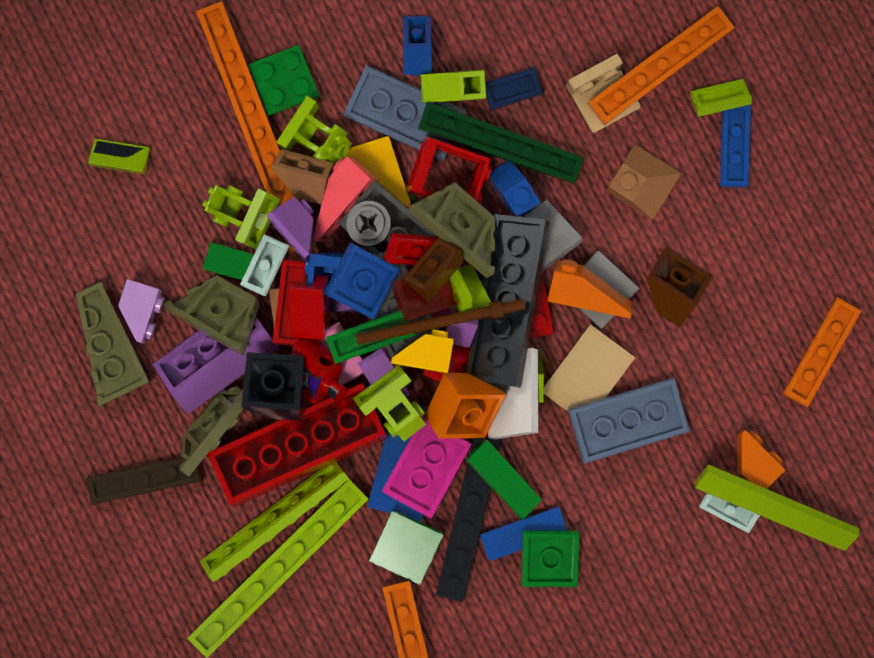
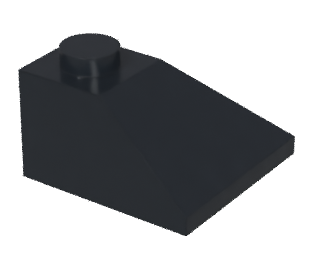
M247 352L241 407L271 419L301 421L304 356Z

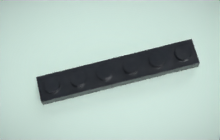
M488 434L486 438H473L470 453L484 439L488 440L498 452L500 450L502 439H490ZM468 462L436 591V596L460 602L464 600L491 488Z

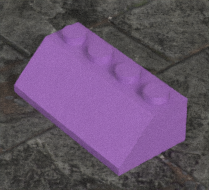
M256 317L243 356L203 332L197 331L156 361L153 366L171 395L184 411L189 414L212 396L222 391L238 377L245 374L247 352L271 354L279 347L272 343L273 339Z

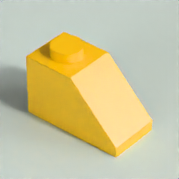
M432 329L431 335H422L394 355L391 363L448 373L454 339L448 338L449 332Z

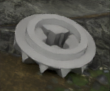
M375 201L360 202L350 210L347 216V231L350 237L358 244L364 246L377 245L386 239L391 230V216L384 206ZM363 215L369 219L376 217L373 224L376 226L377 231L369 228L364 230L366 224L361 216Z

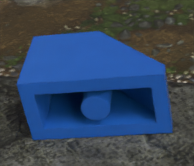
M403 16L404 75L420 76V74H432L430 16Z
M507 161L491 171L489 180L511 216L523 217L540 205L541 202L528 181L513 163Z

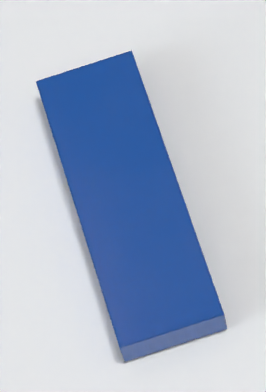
M751 105L722 111L719 187L748 188Z
M556 507L480 534L488 560L492 561L522 550V530H567L560 508Z

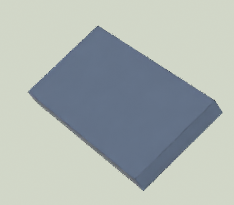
M367 65L365 66L343 117L385 136H389L418 151L422 139L426 137L452 145V141L417 130L427 103L422 102L420 89ZM447 101L429 102L463 115L466 114V110ZM437 150L434 154V158L443 162L447 156L446 153Z
M669 378L567 409L583 464L690 432L675 378Z

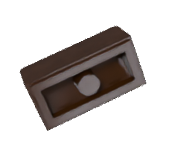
M438 238L403 278L404 281L423 298L431 301L462 265L463 257L461 250Z

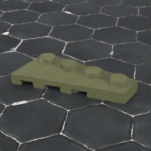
M99 282L76 293L82 328L84 329L87 353L92 369L93 383L95 384L97 403L98 407H101L149 384L150 380L103 283Z

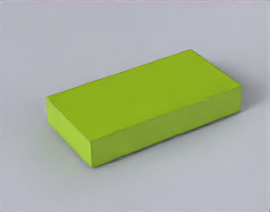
M744 79L690 91V98L698 117L752 104V97Z

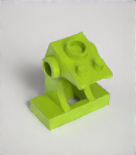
M306 96L277 140V144L281 149L291 151L295 143L298 142L315 153L313 155L314 158L329 161L335 165L340 159L346 157L352 145L346 138L348 133L335 124L332 128H329L315 119L313 116L319 109V106L315 100ZM317 130L329 136L321 147L310 142Z
M215 185V188L210 187L208 191L210 196L202 204L205 207L204 211L214 215L212 221L227 228L229 223L239 226L240 230L235 240L257 250L270 224L267 215L277 208L280 199L257 189L253 201L242 197L243 191L228 185L226 190ZM242 204L249 207L243 222L236 219Z
M396 365L353 398L365 416L375 408H378L387 419V422L383 425L393 438L399 435L403 441H406L426 425L421 418L425 414L415 400L410 404L400 390L410 383L411 380L399 365ZM401 402L403 403L400 407H398V408H397L396 410H394L392 413H389V411L392 410L394 407H396L399 403H401Z

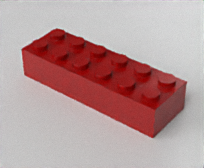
M363 383L348 389L345 396L338 402L330 397L302 410L301 421L279 420L209 452V459L229 505L233 508L388 439L375 409L365 416L353 399L365 390Z

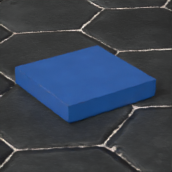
M350 243L323 294L374 320L400 269Z

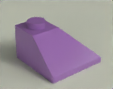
M293 197L271 211L267 216L272 225L306 262L310 258V254H312L314 219L311 214L314 211L304 199L299 202Z

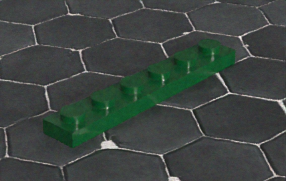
M429 102L425 105L417 129L571 184L576 183L584 157Z

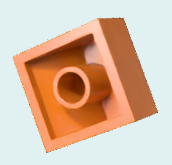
M444 373L424 417L439 439L486 438L506 394L503 390L469 373Z

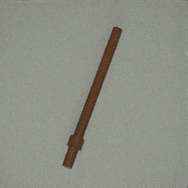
M523 298L501 303L499 300L490 302L489 306L358 333L355 334L357 344L361 345L488 317L492 319L502 318L504 314L525 310V303Z

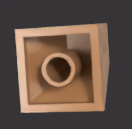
M634 144L606 189V192L653 220L682 173Z

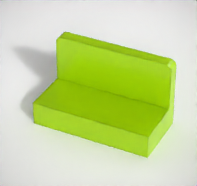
M470 264L459 267L444 284L458 312L489 306L491 302L478 275Z

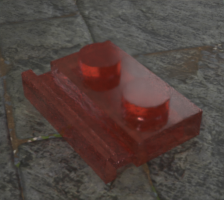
M404 279L390 283L398 308L403 315V323L458 305L452 294L454 292L450 280L444 284L431 301L423 298Z

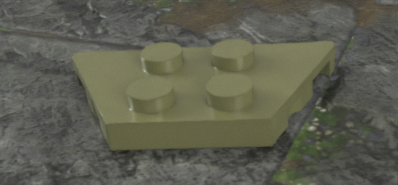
M455 182L407 209L440 239L461 250L462 257L487 278L494 274L495 267L491 266V252L495 251V239L493 236L495 217Z
M218 275L208 279L202 285L195 286L186 291L187 296L177 302L172 303L169 300L164 303L163 306L167 312L241 356L246 351L260 305L256 297Z
M237 386L218 392L183 434L181 456L186 461L180 465L179 469L188 477L208 452L216 449L224 432L227 429H231L237 423L238 415L243 410L241 407L243 390Z

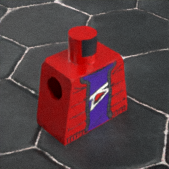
M304 338L295 342L290 355L304 356L303 398L315 404L329 397L336 402L340 401L347 392V388L338 382L343 368L342 363L335 364L331 352L319 339Z

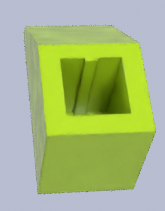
M484 70L420 74L422 102L486 98Z

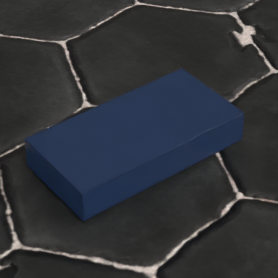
M535 67L485 83L486 100L490 111L543 95Z

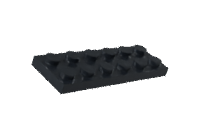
M495 214V231L493 233L495 251L491 252V266L495 267V272L487 278L483 276L482 285L491 302L500 300L501 303L523 298L525 310L504 314L502 318L492 319L488 317L478 320V326L471 342L466 373L489 384L520 388L550 222L546 219Z

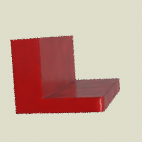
M316 276L312 286L291 285L289 287L291 337L325 339L330 326L329 298L323 294L328 286V276Z

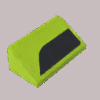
M95 139L88 164L93 167L145 175L150 147Z

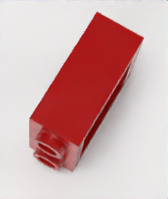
M430 137L423 138L406 191L425 198L436 193L423 187L435 151L437 150L476 164L467 193L481 204L483 193L480 190L483 181L487 182L491 174L492 167L489 166L491 159Z

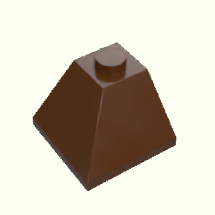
M667 246L646 278L656 312L667 321L681 327L697 306L712 279V276Z

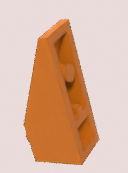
M555 260L548 292V302L631 318L632 301L583 265H578V263L572 260Z

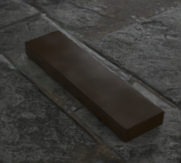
M178 457L86 477L91 505L201 482L203 480L200 466L198 465L188 477L179 469L186 459Z

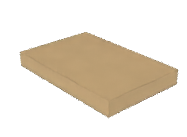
M590 324L543 387V394L565 411L606 398L635 357Z

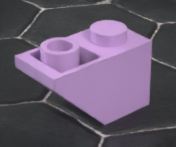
M127 279L118 306L135 340L146 344L147 339L151 340L156 324L152 322L155 313L161 312L165 298L161 297V290Z

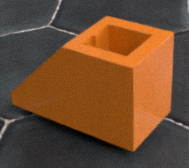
M742 430L737 434V474L742 479L767 489L785 471L781 466L783 461L775 452L771 450L768 453L761 446L763 441L755 432L751 430L748 433L746 430Z

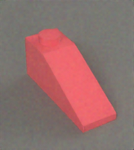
M348 156L342 158L332 169L334 172L328 179L313 239L316 242L326 243L341 226L339 224L341 219L374 180L376 182L379 181L356 158Z

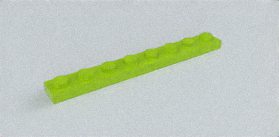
M349 479L187 639L208 658L369 500L368 497Z

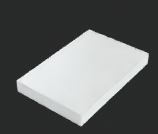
M527 348L520 388L491 384L503 390L506 396L488 431V438L490 439L538 433V349Z

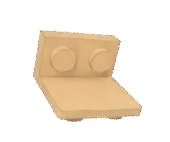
M618 54L569 79L566 85L592 133L600 131L640 108V104L637 101L604 126L587 105L590 100L624 76L620 70L623 63Z

